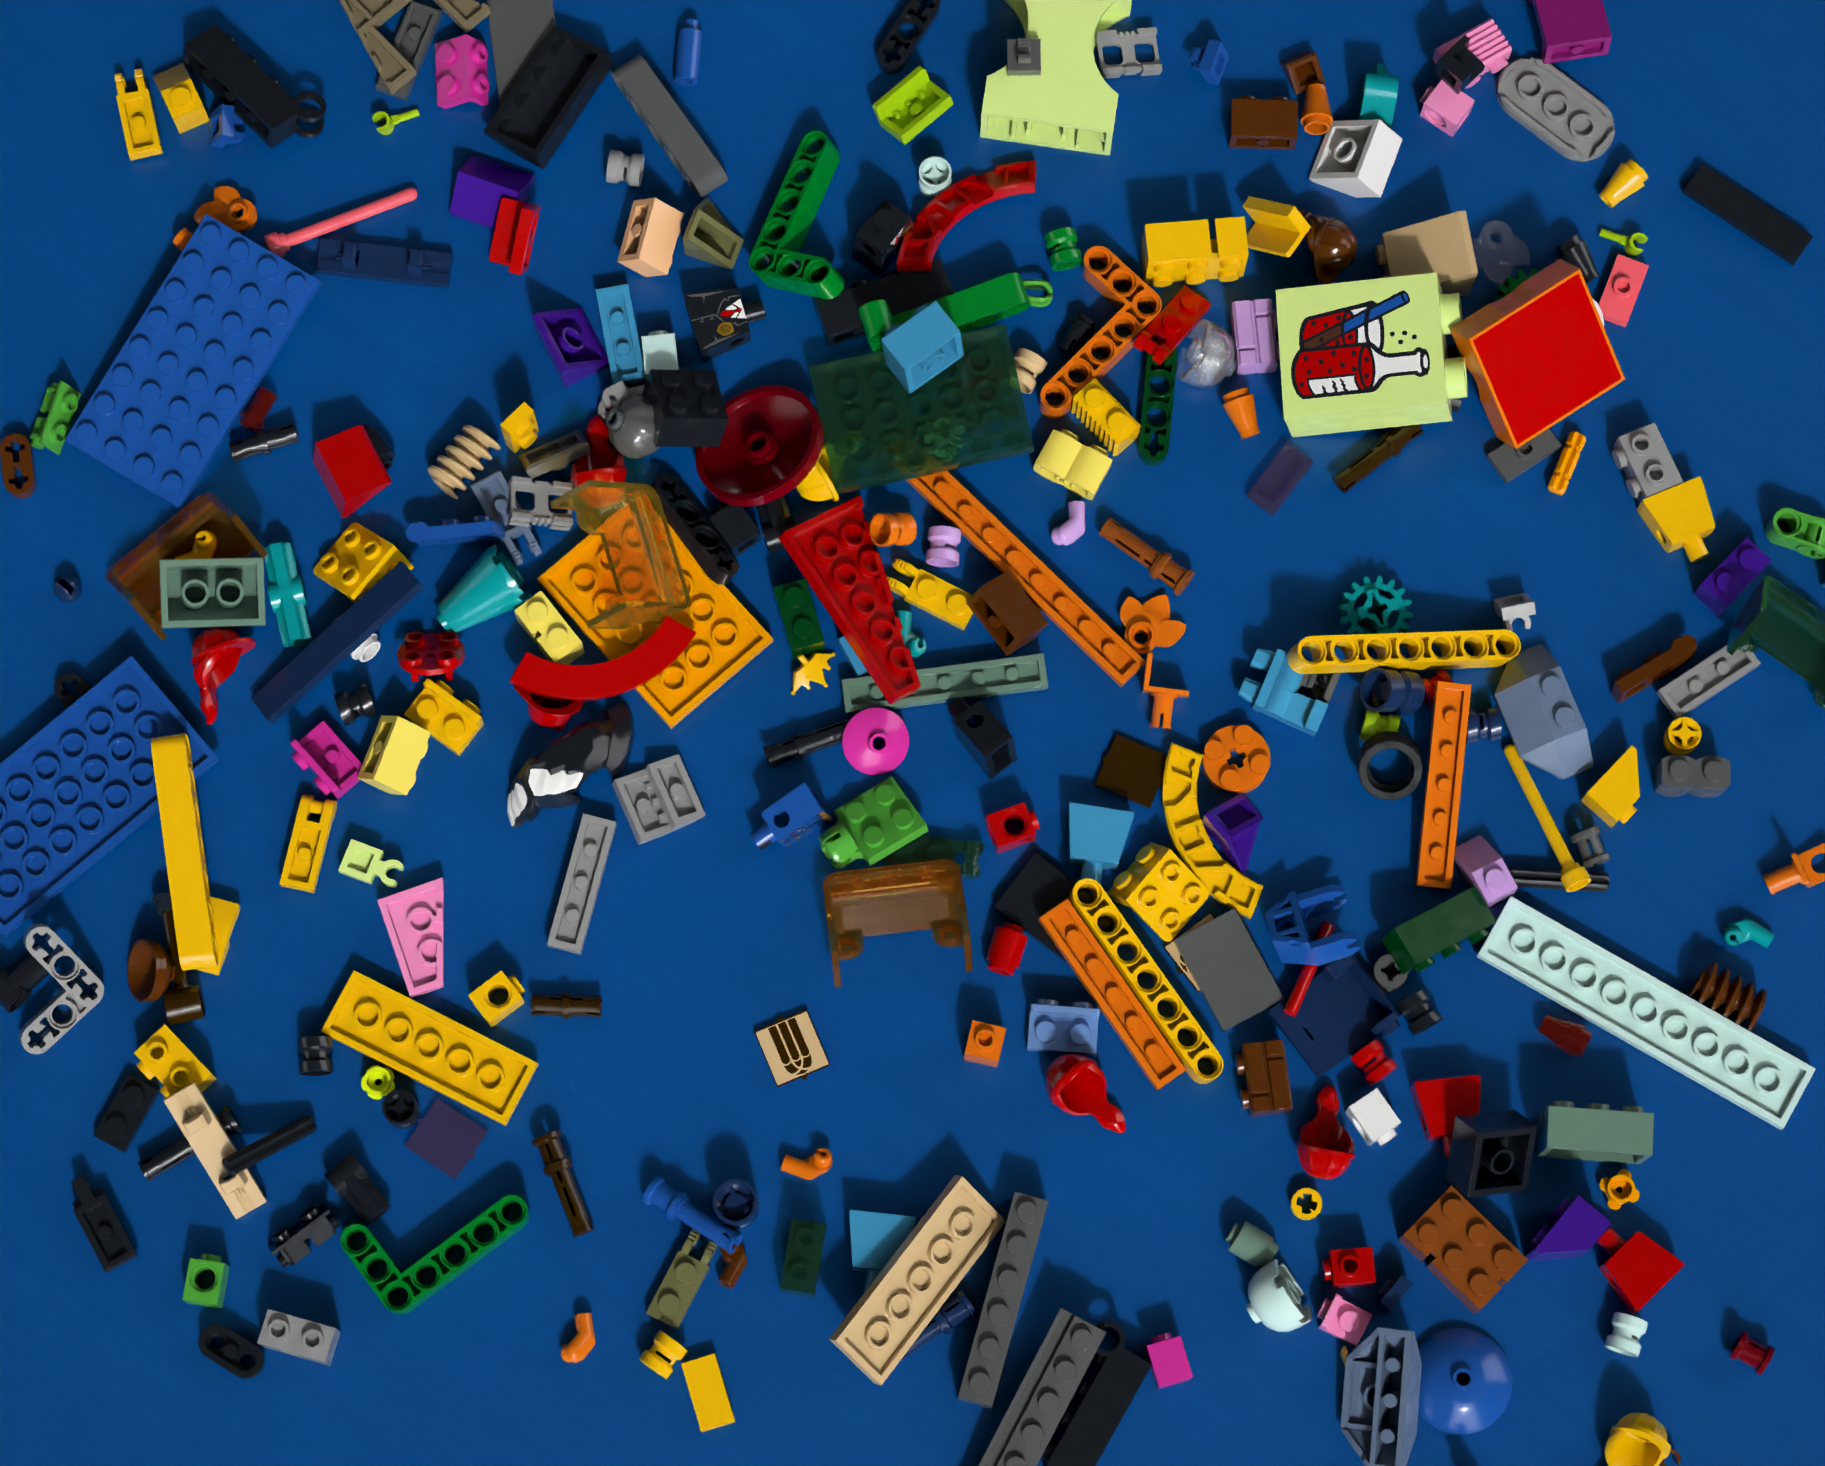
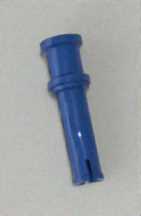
M657 1176L645 1190L642 1202L646 1205L652 1204L665 1212L666 1218L670 1221H682L726 1250L729 1254L736 1250L732 1247L733 1244L736 1247L740 1245L743 1238L742 1234L735 1232L691 1203V1198L684 1191L677 1192L665 1184V1179L661 1176Z

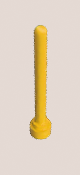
M1507 744L1504 747V754L1562 867L1560 871L1562 877L1560 880L1566 892H1574L1585 887L1591 882L1586 868L1581 867L1578 862H1574L1523 759L1519 758L1513 744Z

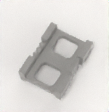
M1157 27L1137 28L1136 33L1134 31L1130 33L1125 31L1124 34L1121 31L1117 34V30L1097 31L1095 44L1097 45L1101 76L1104 79L1120 78L1122 74L1124 76L1137 75V73H1140V76L1160 75L1163 68L1159 60L1156 39ZM1137 44H1150L1153 47L1154 61L1138 62L1134 46ZM1118 46L1121 50L1122 63L1114 65L1105 64L1102 48Z
M511 477L508 481V488H510V517L508 518V525L528 527L531 522L532 525L537 523L538 526L543 524L545 527L549 524V529L570 531L573 524V483L553 481L549 484V482L544 481L532 482V478ZM515 492L532 493L534 496V509H518L515 504ZM548 496H564L567 500V513L561 514L549 511Z

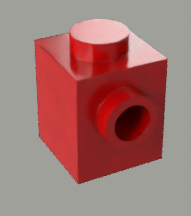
M1373 1248L1330 1250L1327 1253V1259L1322 1260L1324 1281H1330V1289L1372 1286L1376 1283Z

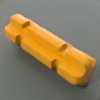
M1575 431L1569 433L1565 442L1566 447L1561 452L1553 472L1554 475H1552L1547 486L1550 492L1557 495L1565 493L1569 484L1568 480H1570L1581 454L1580 452L1586 442V436Z

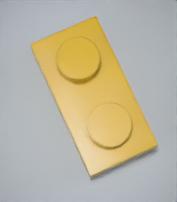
M523 402L500 424L505 444L514 453L521 448L527 449L537 439L538 435L536 433L539 432L535 413L526 402Z

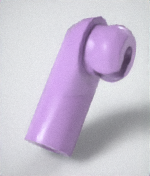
M1071 501L1068 503L1069 520L1060 527H1055L1051 532V539L1054 544L1067 546L1084 534L1085 502Z

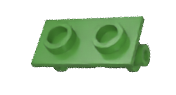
M60 380L59 384L52 383L51 387H47L40 411L48 414L47 418L37 417L32 434L29 437L32 440L31 446L37 449H44L45 446L56 455L61 453L81 393L64 381Z

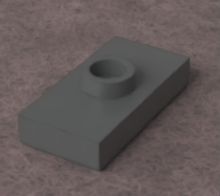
M577 429L518 457L528 477L533 479L551 470H560L566 467L569 462L592 452L580 429Z
M1547 429L1517 449L1504 443L1489 453L1486 458L1503 482L1507 484L1558 451L1562 445L1551 430Z

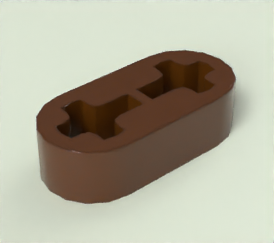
M13 433L6 436L0 444L3 482L5 488L13 497L24 499L34 493L37 485L34 452L25 436ZM19 443L25 449L19 451L20 462H16L13 454L9 452L14 449V444ZM18 470H21L25 480H28V482L23 483V488L21 489L12 484L18 479Z

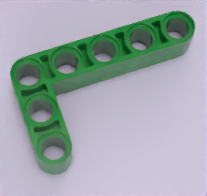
M820 130L808 132L801 140L748 262L751 270L770 288L821 299H833L844 288L843 277L827 259L799 253L841 157L840 151L825 133Z
M1016 272L994 278L935 300L960 330V334L1016 315L1031 306L1021 275ZM880 299L868 302L858 309L867 340L877 361L885 362L881 339L884 338L886 331L896 324H904L911 319L914 311L921 306L893 316L887 302ZM935 301L926 303V304H924V305L929 306L930 304H932V303L935 302Z
M507 1195L402 1273L376 1237L363 1225L352 1224L346 1227L341 1234L340 1243L345 1253L383 1305L393 1314L406 1315L524 1228L529 1222L530 1210L521 1197ZM511 1204H518L522 1207V1215L516 1221H508L504 1218L505 1209ZM483 1225L492 1226L494 1229L493 1238L484 1243L477 1241V1230ZM357 1233L365 1234L367 1237L366 1245L360 1250H352L349 1245L351 1237ZM455 1246L465 1249V1258L458 1264L449 1263L447 1259L448 1252ZM377 1261L386 1262V1274L381 1278H372L370 1268L373 1263ZM425 1268H434L437 1272L436 1280L430 1285L420 1284V1272ZM397 1289H405L408 1293L407 1302L400 1307L392 1306L390 1302L391 1294Z

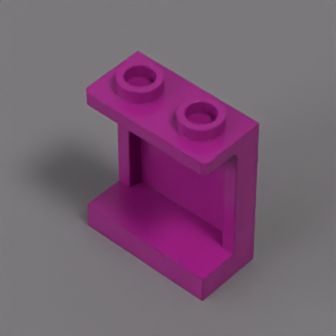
M1528 0L1529 4L1533 3L1543 41L1541 49L1543 64L1608 55L1612 34L1602 0Z

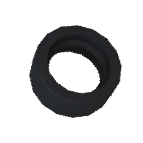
M1385 731L1374 734L1360 748L1357 757V772L1361 785L1369 794L1383 800H1396L1406 797L1413 792L1421 781L1423 764L1419 748L1411 738L1402 733ZM1388 748L1401 750L1407 755L1410 762L1408 774L1400 781L1392 783L1376 780L1369 769L1370 760L1373 755Z

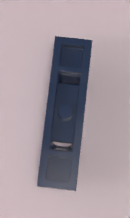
M321 238L316 271L317 274L449 289L453 254ZM355 253H359L357 266L355 261Z

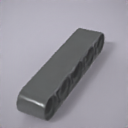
M637 54L611 71L613 80L698 198H703L728 181L727 175L720 163L640 54Z

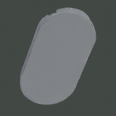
M1530 57V59L1523 60L1520 58L1510 62L1501 72L1496 86V95L1502 109L1559 154L1573 161L1586 162L1602 156L1608 150L1615 135L1614 119L1611 111L1601 101L1552 64H1543V60L1540 58Z

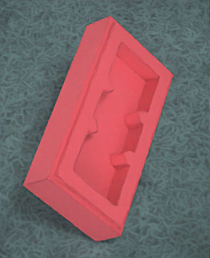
M1620 254L1617 255L1598 304L1603 312L1604 320L1626 327L1649 265Z

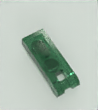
M921 835L886 856L884 867L978 879L981 872L978 861L979 856L983 855L984 844L977 841H961ZM955 853L966 854L964 864L954 863Z

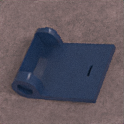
M1355 954L1333 961L1312 979L1295 1017L1289 1016L1283 1011L1289 996L1267 1012L1317 1078L1321 1077L1379 1033L1384 1038L1400 1026L1397 1020L1402 1016Z

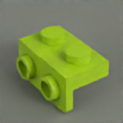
M918 66L876 101L872 108L880 126L906 145L954 103L949 94L930 81L926 69Z

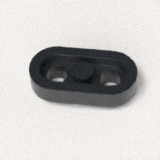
M220 1324L210 1325L201 1332L198 1345L205 1357L242 1379L255 1378L263 1371L265 1355L258 1346ZM216 1337H222L224 1339L223 1347L218 1350L214 1349L212 1346L213 1340ZM247 1355H251L254 1359L253 1365L249 1368H244L242 1366V1359Z

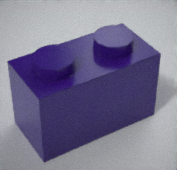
M1746 537L1703 581L1694 595L1719 617L1756 580L1772 560Z

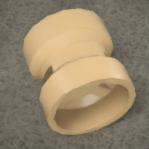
M1018 348L1013 357L1014 364L1012 367L1007 368L1003 375V381L1019 392L1031 394L1036 386L1035 379L1037 375L1043 373L1047 362L1035 352L1025 348Z

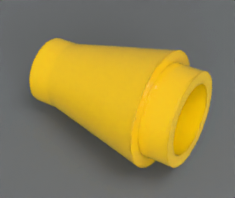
M1629 159L1626 163L1619 165L1605 188L1599 193V197L1606 205L1613 208L1617 203L1644 187V181L1648 178V175L1635 161Z

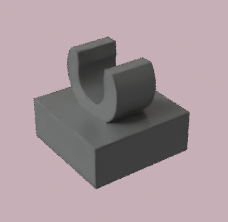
M1007 39V76L1041 75L1040 39Z

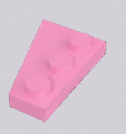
M442 877L377 900L411 998L444 987V879Z

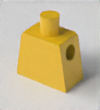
M1701 476L1641 501L1637 511L1667 553L1683 547L1691 563L1697 562L1709 555L1702 539L1708 537L1713 532L1715 522Z

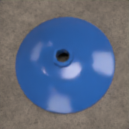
M1450 1328L1429 1336L1418 1346L1422 1362L1418 1415L1427 1424L1448 1434L1466 1435L1489 1427L1502 1415L1508 1405L1512 1392V1373L1507 1358L1495 1342L1484 1334L1471 1329ZM1458 1373H1465L1468 1376L1467 1385L1462 1386L1458 1384L1456 1380Z

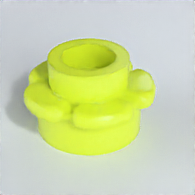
M371 1066L361 1079L362 1089L368 1092L367 1094L370 1098L382 1099L383 1096H387V1094L395 1089V1083L393 1082L395 1078L394 1073L388 1067ZM377 1079L382 1081V1084L379 1086L375 1084Z

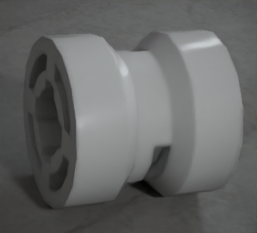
M611 150L607 164L606 182L617 184L623 181L627 182L629 186L640 187L645 156L636 153L627 156L622 151Z

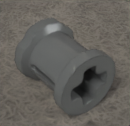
M1598 826L1586 829L1570 837L1571 842L1576 844L1583 860L1581 867H1585L1586 870L1612 859L1611 855L1606 853L1598 835L1601 832ZM1587 842L1591 844L1594 855L1591 854Z

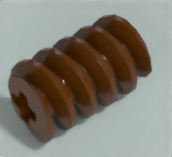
M1715 961L1711 962L1701 971L1688 996L1690 997L1697 990L1700 991L1699 1003L1702 1004L1708 998H1712L1711 1009L1713 1011L1720 1005H1724V1017L1727 1018L1734 1011L1737 1012L1735 1023L1739 1025L1746 1018L1749 1019L1748 1031H1750L1766 1005L1767 991L1761 989L1753 995L1754 983L1749 982L1741 988L1742 976L1737 975L1729 981L1730 970L1725 968L1717 974L1718 963Z

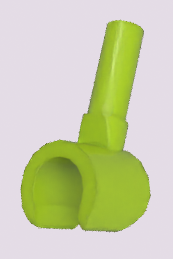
M417 108L389 116L386 112L379 111L372 116V120L374 123L387 120L384 126L378 127L376 130L382 135H389L393 132L395 125L418 117L420 114Z
M1602 228L1599 234L1603 238L1623 245L1626 253L1630 256H1637L1644 251L1641 248L1635 247L1633 241L1640 244H1645L1648 241L1647 236L1640 232L1628 237Z

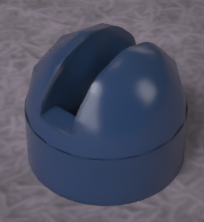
M62 574L55 580L53 590L59 600L71 603L81 596L82 585L74 575ZM66 581L74 590L69 593L60 584Z

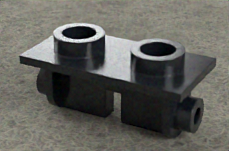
M325 1203L319 1207L317 1205L309 1207L300 1215L301 1221L291 1228L288 1226L283 1227L271 1237L272 1242L268 1247L272 1255L280 1251L276 1259L283 1268L289 1264L291 1267L311 1252L304 1242L307 1238L310 1237L318 1247L337 1233L335 1229L341 1225L333 1214L326 1218L330 1211Z

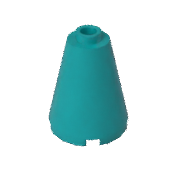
M496 545L486 549L437 605L439 613L436 614V617L446 631L452 628L456 633L518 608L533 597L530 590L526 593L523 592L520 585L525 581L509 558L503 552L496 555Z

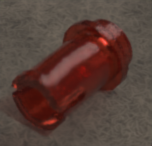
M263 387L257 390L258 392L247 410L240 413L242 418L239 422L241 425L253 432H257L259 428L264 427L265 423L263 421L274 402L278 399L274 393Z

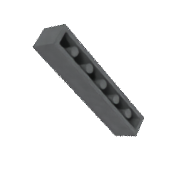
M1019 1192L1014 1193L957 1400L992 1409L1049 1201Z

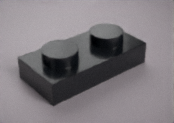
M128 1074L93 1136L126 1153L159 1096L160 1091Z

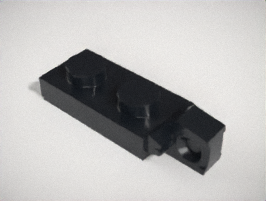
M84 1176L72 1181L71 1184L79 1198L72 1203L75 1208L73 1211L104 1271L109 1273L138 1257V1253L103 1190L98 1188L93 1191L88 1179L84 1178Z

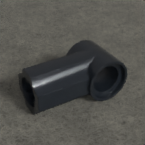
M782 496L772 502L756 506L762 521L761 530L769 554L784 550L785 547L779 540V537L783 532L797 526L794 516H790L785 497Z
M29 951L21 956L12 966L4 967L0 970V1005L8 1013L14 1012L21 1007L31 996V990L50 974ZM49 955L44 957L43 960L47 961Z
M351 1152L323 1174L338 1194L348 1200L368 1226L381 1218L392 1207L381 1191L369 1179L370 1175Z

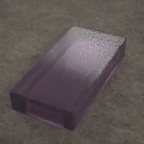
M1286 443L1247 493L1246 497L1274 516L1313 466L1314 462Z

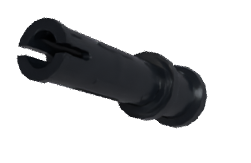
M228 1105L224 1106L223 1111L217 1114L216 1117L227 1135L230 1136L235 1132L237 1134L242 1133L243 1129L237 1117ZM183 1136L151 1156L140 1160L138 1165L146 1179L150 1182L161 1173L190 1158L195 1152L186 1137Z

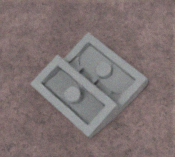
M679 754L648 764L645 769L615 779L612 783L638 845L678 830L706 815Z

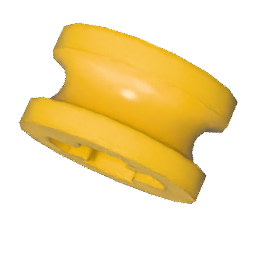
M1302 1188L1292 1196L1290 1207L1297 1218L1310 1220L1320 1213L1322 1198L1316 1190ZM1303 1194L1310 1195L1311 1202L1316 1203L1315 1211L1310 1209V1214L1302 1213V1207L1297 1205L1298 1197L1302 1200L1304 1198Z

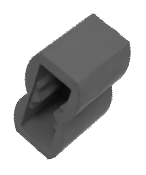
M1685 755L1667 756L1661 759L1654 768L1655 792L1668 797H1678L1687 793L1701 798L1719 796L1731 785L1730 761L1719 756H1705L1697 760Z

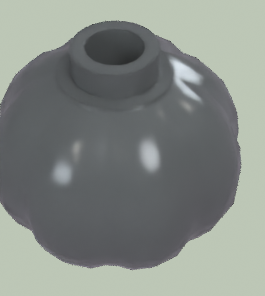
M631 396L621 401L616 408L609 411L606 418L608 437L620 454L627 458L637 459L650 455L659 449V447H655L653 441L655 433L654 412L647 396Z

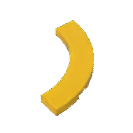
M1171 743L1162 778V803L1164 818L1172 844L1180 860L1208 888L1207 891L1214 899L1230 910L1235 908L1238 914L1251 919L1263 885L1239 873L1228 862H1225L1213 847L1202 819H1200L1197 804V780L1203 754Z

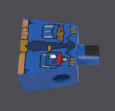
M804 782L762 811L761 816L766 823L750 834L760 850L776 840L784 847H787L833 818L816 791ZM789 817L787 826L782 827L783 820Z

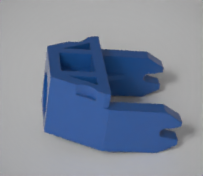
M1329 884L1296 895L1295 890L1291 891L1284 901L1275 904L1265 912L1271 939L1282 963L1320 966L1352 956L1361 949L1355 932H1340L1315 941L1311 940L1306 918L1338 909L1348 900L1342 885Z

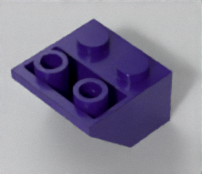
M1579 1195L1572 1201L1565 1198L1548 1216L1547 1219L1552 1222L1548 1228L1543 1225L1526 1243L1530 1250L1525 1257L1528 1261L1579 1258L1593 1247L1612 1222Z

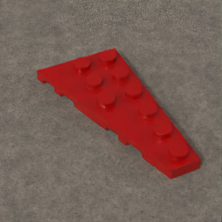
M861 495L783 532L779 540L891 705L916 692L921 684L910 650L904 645L900 632L903 627L900 618L895 616L892 607L894 599L880 554L874 549L870 537V523L865 521L862 511L864 504Z

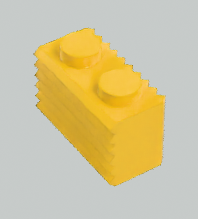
M1096 378L1073 396L1071 413L1076 414V418H1081L1080 423H1085V428H1090V432L1094 433V437H1099V442H1103V447H1108V451H1112V456H1118L1139 437L1141 425Z

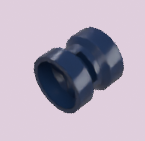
M1497 707L1486 708L1484 712H1476L1473 709L1469 710L1466 744L1477 743L1479 739H1487L1490 742L1501 740V718Z

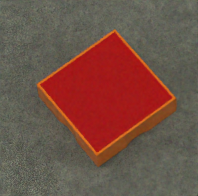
M1558 259L1522 282L1504 298L1487 304L1449 328L1461 357L1465 358L1466 368L1473 375L1477 383L1480 401L1496 438L1514 449L1524 445L1625 380L1580 268L1562 259Z

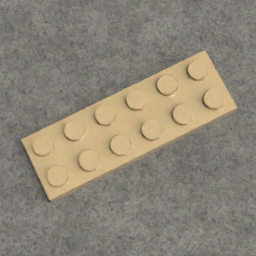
M955 1175L829 1340L874 1384L882 1385L1002 1228L1006 1220L963 1176Z

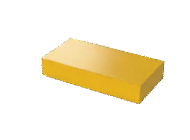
M715 1353L682 1363L681 1366L701 1433L735 1423Z

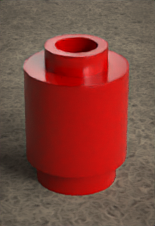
M1004 923L1003 927L995 928L986 956V960H988L987 969L1005 976H1013L1014 970L1019 969L1028 941V936L1023 934L1024 929L1011 923Z

